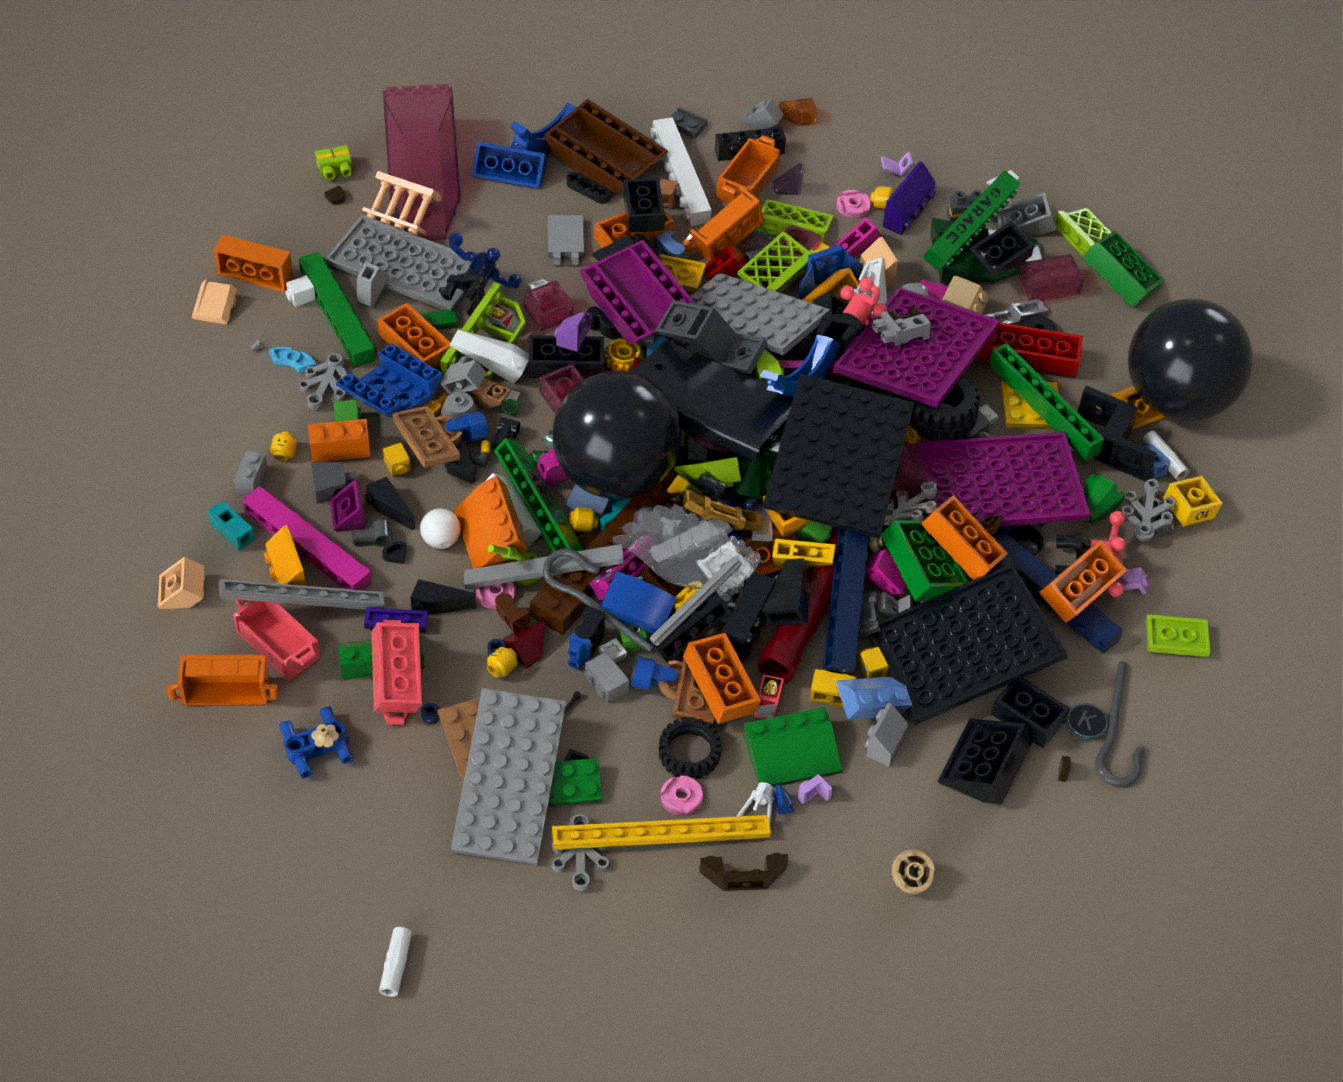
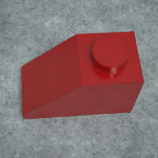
M729 245L706 264L705 271L709 280L721 273L735 277L738 271L747 263L744 254Z

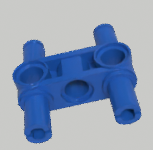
M330 706L323 707L320 710L324 725H334L336 732L339 734L338 740L334 741L331 747H317L315 745V740L312 739L311 734L317 730V727L296 734L290 720L283 721L279 725L284 737L283 745L287 752V757L291 763L296 765L302 779L308 778L313 774L308 760L336 750L342 764H348L353 761V756L348 746L349 739L345 726L336 719Z

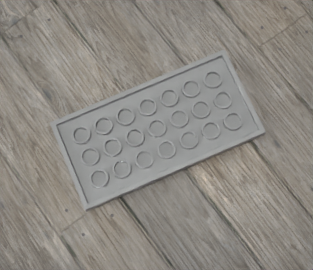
M361 215L325 258L329 266L357 277L365 262L378 266L389 276L384 286L385 288L438 309L450 311L457 307L466 293L457 289L451 301L441 297V293L447 285L446 281L449 275L465 274L471 270L476 260L474 257L365 215Z
M722 273L717 274L690 296L697 305L715 308L737 334L763 338L768 342L765 349L781 355H785L822 323V318L826 313L830 314V309Z
M482 688L450 849L451 852L538 865L566 701Z

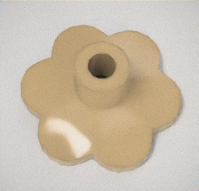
M320 724L317 726V730L311 734L317 747H331L334 741L339 738L334 725L326 726Z

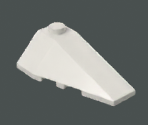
M881 257L866 262L859 280L863 277H870L874 284L880 288L877 304L883 303L885 305L887 302L884 258ZM859 285L857 289H854L856 294L864 293L872 297V291H862Z
M457 330L450 343L451 347L471 359L477 360L479 364L512 384L520 378L529 362V353L514 344L462 330Z

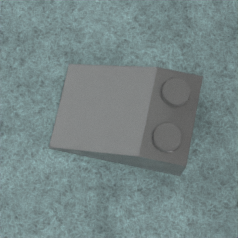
M1045 192L1006 206L1004 209L1001 208L997 215L999 228L1013 221L1025 236L1043 235L1057 230L1052 207Z

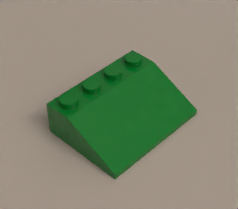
M1116 230L1098 240L1083 255L1088 265L1094 267L1098 271L1099 276L1107 280L1111 284V288L1123 297L1125 303L1132 307L1140 303L1165 281Z
M895 520L881 533V536L915 601L929 600L969 582L962 567L926 531L921 524L924 520Z
M826 707L745 723L743 738L758 783L765 782L774 787L776 785L812 779L818 774L823 777L842 773L834 731Z

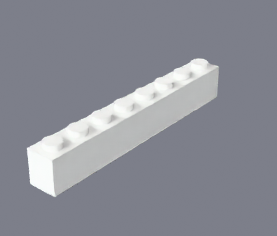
M673 117L653 120V128H650L651 137L655 139L657 144L668 150V153L661 161H664L665 171L669 173V180L677 181L674 193L679 197V205L684 209L685 219H688L690 226L706 224L711 220L712 210Z

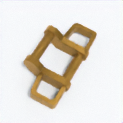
M688 489L683 496L684 507L700 515L701 519L710 520L714 518L732 524L733 529L738 531L743 529L758 531L761 525V514L759 512L712 501L710 497L700 495ZM746 518L751 519L754 522L746 521Z

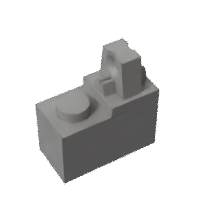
M464 356L457 363L449 366L440 384L449 395L454 392H468L478 389L487 373L477 360L471 361L468 356Z

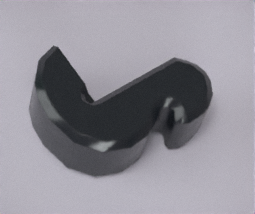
M593 306L587 309L586 312L591 313L590 329L594 330L595 327H599L600 333L608 338H619L622 336L599 307Z

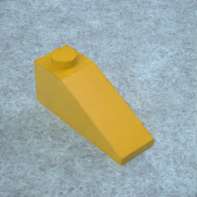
M775 539L772 556L774 567H783L786 560L804 558L808 567L833 565L835 544Z

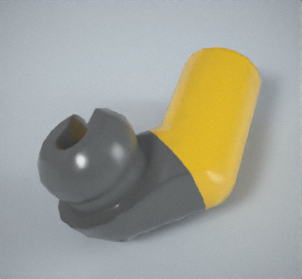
M484 440L481 442V455H474L475 465L481 464L482 466L486 463L490 454L489 441Z

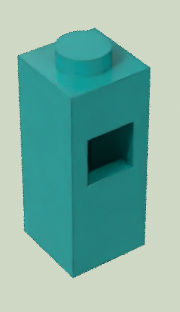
M222 501L207 511L210 524L238 551L255 541L253 528L226 502Z

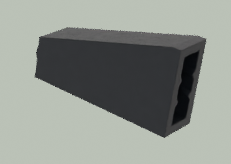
M804 558L788 559L783 565L763 610V614L771 626L806 624L808 621L812 572Z

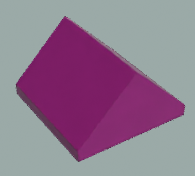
M355 479L330 499L333 528L336 532L365 528L359 481Z

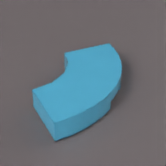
M290 347L269 349V354L275 366H290L296 369L299 374L305 372L307 367L317 366L314 359L303 351L292 350Z

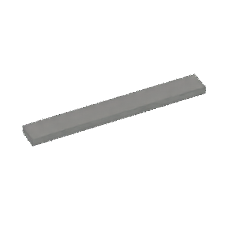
M622 544L577 551L590 564L598 567L624 563ZM566 556L558 558L551 566L552 575L585 570L575 559ZM547 557L464 570L465 589L544 577L543 565Z
M220 579L219 593L222 599L366 609V607L385 608L383 592L226 579Z

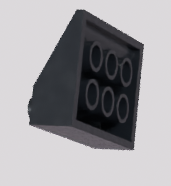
M970 718L938 779V783L982 802L1002 804L1033 742L1026 724Z

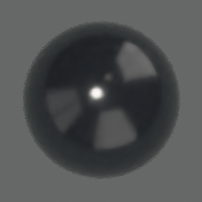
M1180 299L1155 309L1136 329L1128 351L1130 379L1140 398L1159 414L1181 421L1207 419L1229 408L1246 388L1253 366L1250 338L1241 322L1224 307L1203 299Z
M607 371L584 379L568 392L555 415L552 439L559 465L574 484L594 496L619 500L642 495L664 480L674 466L679 453L681 427L672 401L657 384L632 372Z

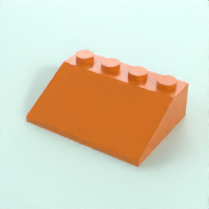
M498 476L479 484L454 509L455 515L461 524V534L473 569L499 565L508 560V558H503L502 555L488 552L489 545L513 547L519 553L528 550L507 485Z

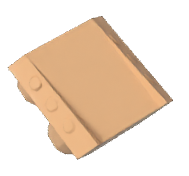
M207 280L203 281L192 318L227 324L231 318V309L236 306L235 295L237 289L231 283L228 285Z

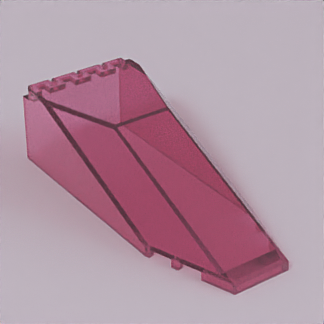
M438 84L436 88H433V85H419V89H416V86H402L400 90H398V86L386 87V90H383L388 175L433 189L442 195L440 202L433 200L432 203H429L419 226L426 233L425 235L418 233L417 236L427 240H446L452 226L451 221L453 216L456 215V208L458 203L461 202L452 87H449L448 84ZM391 186V187L389 188L390 201H391V199H392V197H393V194H394V192H395V189H394L393 186ZM404 191L401 194L395 211L398 219L408 199V191ZM422 196L415 198L406 222L413 224L423 201Z

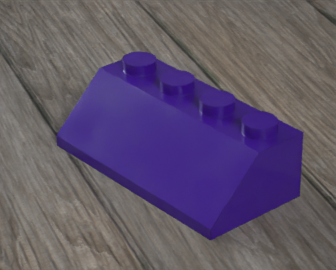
M918 162L886 201L883 220L884 228L901 235L905 229H909L913 219L916 220L920 211L926 208L928 201L934 198L936 194V181L923 162Z

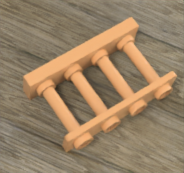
M378 171L375 178L381 181V188L372 209L363 207L362 211L367 213V217L375 220L377 218L381 219L380 222L388 225L392 223L394 227L401 230L407 228L410 233L418 235V233L425 235L426 231L419 226L429 203H432L433 200L440 202L442 195L433 189ZM393 186L395 192L386 213H379V208L388 188ZM404 191H408L409 196L399 219L392 217L401 194ZM422 196L423 201L413 224L406 222L415 198Z

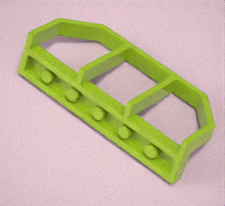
M494 282L462 328V331L476 334L481 329L509 340L507 343L515 345L526 328V322L518 302L502 297L501 284ZM497 303L516 311L520 324L514 333L485 322L487 317L492 315ZM451 346L440 360L442 377L449 366L457 363L460 357L464 355ZM489 370L484 378L491 380L495 373Z

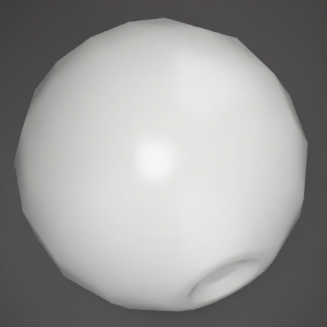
M443 508L433 509L428 512L420 524V534L425 543L436 549H445L452 546L458 540L461 532V524L457 516L450 510Z

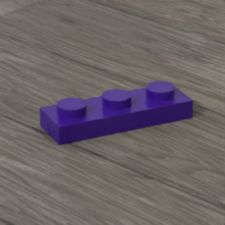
M366 607L364 629H374L377 622H383V620H401V623H419V632H426L428 611Z

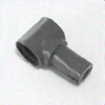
M386 520L375 521L372 527H369V530L351 532L354 545L371 541V543H375L377 546H387L392 542L390 524Z

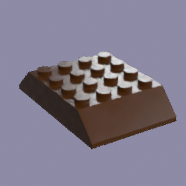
M586 99L544 134L545 140L557 159L585 177L607 187L610 193L623 191L624 179H639L668 153L667 149L589 99Z

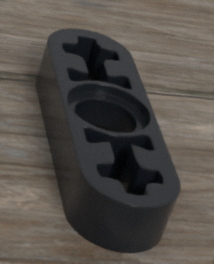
M571 172L566 176V185L570 189L597 203L605 204L609 202L610 190L607 187L577 172ZM590 186L592 189H585L584 187Z

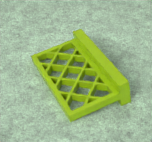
M766 199L762 208L764 222L755 231L775 236L784 231L795 241L816 245L819 241L824 243L834 215Z
M1088 208L1069 213L1061 210L1057 212L1055 217L1057 230L1082 256L1095 242L1102 239V236L1105 237L1112 233ZM1079 222L1086 223V224H1089V225L1086 226V225H1083V224H1079ZM1090 233L1097 234L1099 237L1090 235Z
M783 231L743 266L737 275L746 282L761 286L759 281H768L769 286L767 289L782 293L807 270L808 255L816 252L813 249L808 251ZM784 239L789 243V246H780L779 241ZM777 250L778 256H769L768 251ZM780 250L790 251V256H781ZM793 251H800L803 255L801 257L793 256ZM766 260V266H757V261ZM769 260L778 261L779 266H770ZM782 261H791V266H782ZM747 270H755V276H748L745 272ZM758 271H767L768 277L758 276ZM770 271H780V276L771 277Z

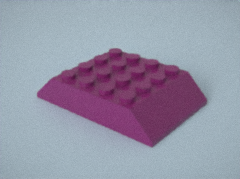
M644 240L580 270L590 296L628 344H637L657 334L655 330L672 300L696 304Z

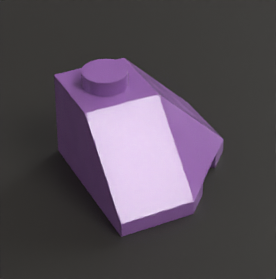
M580 312L563 320L560 327L557 326L555 330L556 345L577 352L591 328V313Z

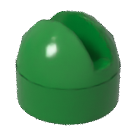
M513 399L505 400L502 406L503 411L507 414L515 413L518 409L517 402ZM506 404H513L515 408H506Z

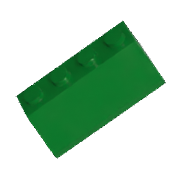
M420 636L421 669H425L424 654ZM372 639L338 644L342 680L373 676Z

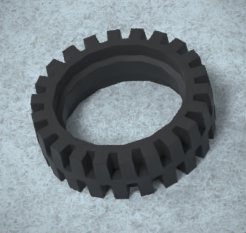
M684 717L681 722L676 719L673 724L669 723L667 729L664 728L659 739V759L663 767L666 766L668 772L672 771L673 776L677 777L680 774V776L687 775L694 778L696 775L700 779L703 777V773L707 776L710 774V770L714 771L719 763L721 756L720 735L715 727L711 728L709 722H706L704 725L703 719L699 718L698 722H695V717H690V721H687V718ZM694 734L705 739L709 743L711 751L704 760L687 763L675 758L669 750V745L678 736Z

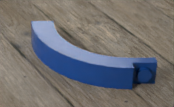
M567 102L563 110L552 122L534 132H530L524 126L513 121L510 126L515 135L513 140L533 152L551 150L544 138V134L577 107Z
M817 334L806 359L793 373L783 377L777 373L766 370L762 371L760 377L767 381L766 384L768 386L766 390L794 397L800 373L822 379L831 367L841 344L833 338Z

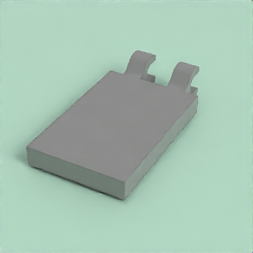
M548 215V257H553L554 266H561V257H571V266H579V257H584L583 215Z

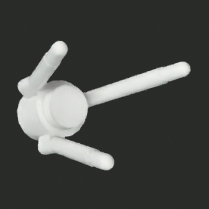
M759 783L736 817L743 816L750 804L755 800L754 811H757L759 805L768 804L767 815L770 825L772 806L775 800L772 796L774 788L768 783Z

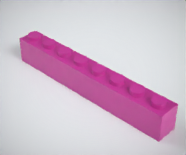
M259 486L242 499L244 512L273 535L283 526L287 525L297 553L341 588L364 590L372 584L371 571L366 565L360 564L352 554H347L343 551L339 544H334L330 541L326 534L320 533L310 522L304 521L297 512L287 508L283 501H278L274 498L270 491H265Z

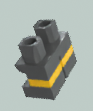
M973 190L971 195H965L963 191H956L954 196H950V206L947 208L949 221L955 222L981 195V191Z

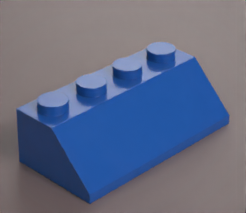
M477 142L472 176L540 189L546 172L548 155Z

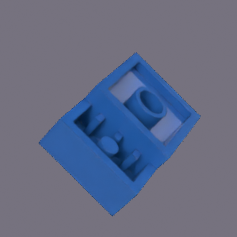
M615 572L600 607L632 627L639 626L653 635L667 621L676 597L643 580L621 572Z

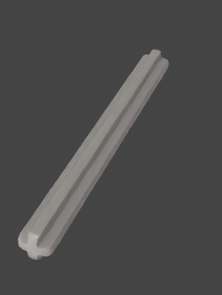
M732 557L650 637L651 642L659 646L742 565L741 561L736 557Z

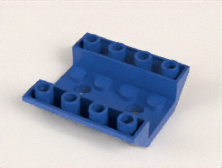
M391 343L378 353L381 365L361 379L348 373L336 382V386L383 415L392 418V413L423 407L430 402L440 383L442 373Z

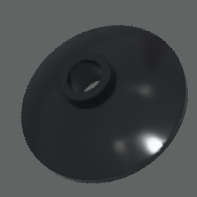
M1015 525L1007 533L1033 556L1038 554L1043 547L1042 535L1031 526Z

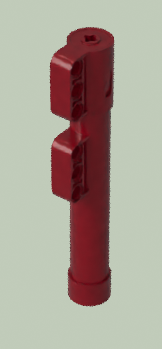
M893 488L890 500L894 501L895 509H897L896 493L899 491ZM883 524L881 533L884 532L889 526H885ZM832 527L830 531L831 537L825 543L835 544L833 565L810 568L812 575L807 623L778 626L774 636L766 644L757 661V667L763 675L783 678V683H789L799 668L802 656L830 605L839 528ZM867 545L868 558H867V561H866V563H865V566H866L867 562L869 561L871 555L873 554L871 548H870L868 545ZM867 575L863 582V588L865 587L869 579Z

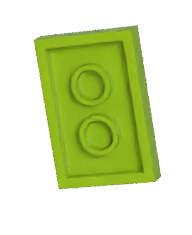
M1147 614V652L1209 657L1208 620Z

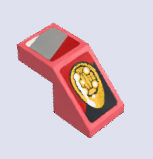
M763 675L758 694L761 701L753 717L767 719L776 716L784 682L783 678Z

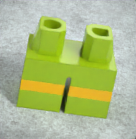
M347 145L333 147L332 152L330 148L315 151L316 165L320 169L321 177H325L328 181L333 180L337 174H342L344 177L351 176L352 163Z

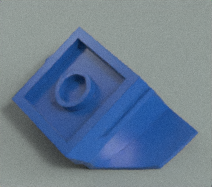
M840 244L808 255L806 275L800 284L799 299H804L815 289V283L827 279L837 270L850 268L856 280H859L863 271V264L848 254Z

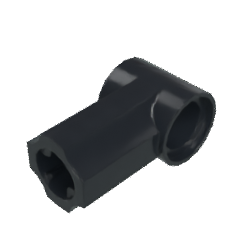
M501 417L491 448L495 450L505 438L512 440L517 438L520 431V421Z

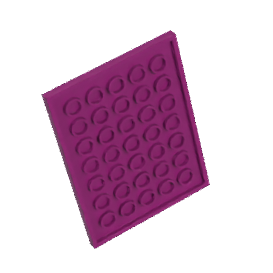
M899 287L885 303L887 313L896 311L901 315L908 313L909 309L917 307L920 314H924L931 323L930 338L923 340L921 337H917L907 343L901 342L899 346H895L893 342L885 344L882 341L881 332L876 333L873 330V321L881 319L875 316L836 362L833 372L938 408L998 329L1000 320Z
M1065 432L914 442V451L922 484L934 482L937 485L936 497L926 499V502H936L937 508L954 495L980 524L989 515H1003L1004 520L1000 526L1089 520L1090 518L1089 508Z

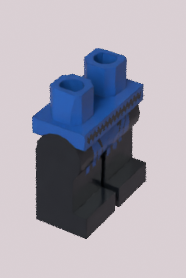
M588 605L585 607L583 623L569 637L570 647L568 654L570 659L568 665L570 667L580 670L583 663L585 664L591 660V657L605 636V612Z

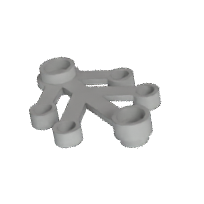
M339 353L330 354L325 363L314 367H307L305 373L308 380H301L298 384L299 390L306 393L310 391L311 386L320 383L316 393H312L307 397L308 406L312 410H319L323 406V396L329 384L334 391L337 401H343L346 398V392L336 386L337 380L333 376L335 371H337L341 378L347 375L343 368L345 360ZM327 370L326 373L317 376L318 372Z
M1149 479L1145 482L1144 493L1147 495L1145 508L1136 499L1137 495L1134 491L1129 490L1125 492L1124 501L1131 506H1124L1122 513L1135 527V536L1142 542L1149 541L1154 536L1155 530L1165 525H1170L1173 521V514L1165 512L1175 508L1176 500L1173 497H1166L1163 504L1153 508L1154 497L1159 494L1160 484L1155 479ZM1134 509L1143 518L1142 522L1133 515ZM1162 513L1161 519L1150 524L1152 518Z
M923 483L921 485V493L909 501L907 491L897 492L898 508L895 509L894 501L889 500L884 525L890 526L895 520H923V514L920 510L925 509L926 513L935 511L937 507L934 501L917 503L925 498L932 499L936 497V483Z
M583 814L575 815L569 822V825L591 824L590 820ZM552 841V850L555 853H562L564 849H553ZM596 847V850L598 852H606L608 847ZM593 848L567 849L560 857L553 859L552 869L555 872L564 871L565 864L576 855V873L572 877V886L577 891H585L590 886V877L585 873V855L596 863L597 870L604 872L609 868L608 858L601 856ZM600 862H604V863H606V865H605V866H601V865H599V863H600ZM556 863H561L562 866L557 867V866H555V864H556ZM578 882H584L585 884H584V885H578L577 883H578Z

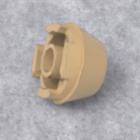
M906 850L895 858L892 865V877L895 884L902 891L910 894L924 892L931 886L934 880L935 868L933 862L922 851Z

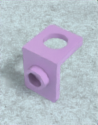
M907 152L899 162L884 156L881 157L883 169L901 177L913 164L911 152ZM906 159H908V163L904 167V162Z

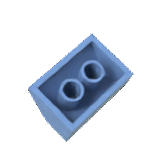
M891 677L838 680L836 682L848 720L876 718L879 710H884L887 703L892 704L900 715L912 705L907 687Z

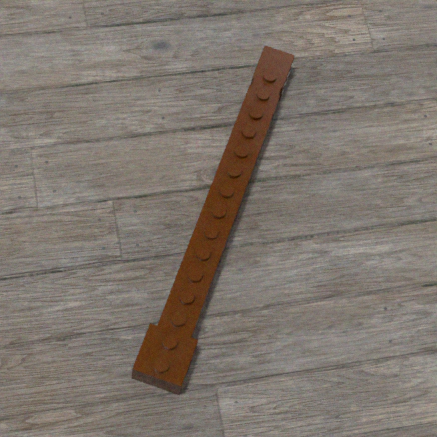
M708 441L707 459L713 460L714 456L719 454L724 447ZM680 446L675 464L664 480L650 491L633 497L585 550L622 544L624 550L636 538H641L633 536L634 513L642 507H652L656 511H661V518L664 513L665 504L668 503L671 494L667 489L677 475L681 476L675 471V467L703 461H684V446ZM607 566L599 567V573L603 571ZM586 570L563 573L560 578L553 576V578L580 590L590 597L594 591L589 583L599 573L594 574ZM547 583L530 601V617L539 622L545 621L547 627L563 636L583 614L587 605L576 597L561 592Z

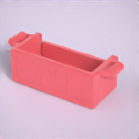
M235 600L239 608L233 615L236 632L260 655H266L267 662L288 682L321 659L318 640L279 603L250 601L242 607L241 605L248 600Z
M383 620V622H377L371 632L374 712H382L387 725H404L407 713L417 712L422 705L419 623ZM387 713H403V716H387Z

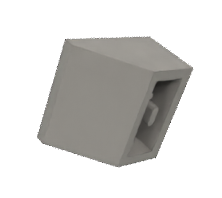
M887 703L884 710H879L876 717V725H871L865 747L868 748L866 757L889 767L906 736L908 723L892 704Z

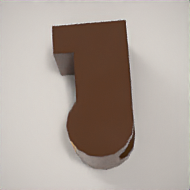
M501 593L496 597L497 613L513 633L531 623L528 610L526 608L520 610L514 604L510 594Z

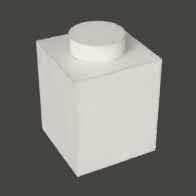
M307 275L286 283V297L288 301L293 302L295 307L316 300L314 286Z

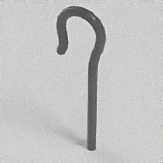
M562 548L554 551L547 557L543 565V575L545 581L551 587L576 597L590 607L605 612V620L648 653L654 649L653 645L611 613L601 608L589 596L570 585L555 580L551 574L553 562L563 556L575 559L583 569L590 573H599L600 569L598 566L590 564L579 552L573 549Z
M1124 661L1118 663L1108 732L1104 745L1095 760L1099 776L1114 786H1127L1139 778L1141 773V756L1145 751L1141 745L1135 749L1132 757L1133 770L1127 777H1114L1104 768L1105 758L1111 750L1116 735L1127 665Z

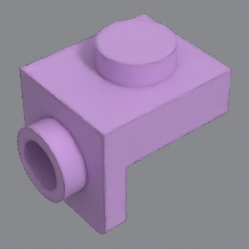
M1141 567L1127 569L1118 578V582L1123 585L1124 591L1139 588L1142 594H1147V586H1150V579L1147 574L1145 575Z
M818 774L811 780L804 781L799 786L798 800L804 805L817 794H820L826 801H829L832 795V786Z

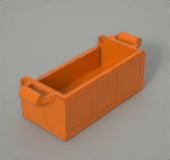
M764 135L756 140L749 138L718 177L716 198L731 203L740 195L739 189L741 187L746 188V186L752 187L753 194L757 198L778 170L780 150L774 148L775 140Z
M751 186L741 187L739 189L740 195L700 228L698 233L693 229L690 230V235L687 239L683 240L687 253L694 249L709 262L729 245L732 247L737 246L764 222L760 200L754 196Z
M181 655L178 684H169L166 687L169 699L172 701H182L183 705H268V700H277L279 698L277 685L270 684L266 655ZM176 689H179L180 695L176 694Z

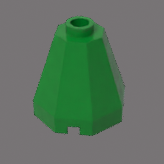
M1091 474L1086 481L1083 491L1089 508L1090 518L1089 520L1081 521L1084 523H1095L1122 504L1124 493L1122 491L1118 493L1116 491L1118 486L1104 476L1097 475L1095 478V474Z

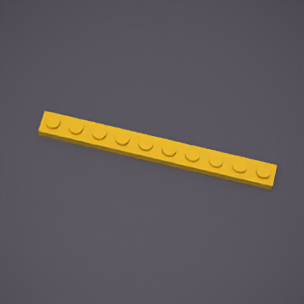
M768 815L552 826L554 850L770 838L771 835Z

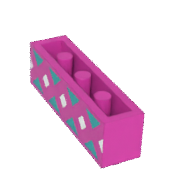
M651 535L636 538L623 550L624 563L607 566L589 583L599 600L604 599L615 572L636 577L654 559L649 550L657 547V544Z

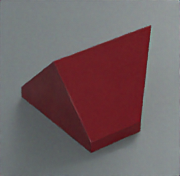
M545 621L524 627L502 639L507 649L511 648L517 655V661L525 669L542 659Z

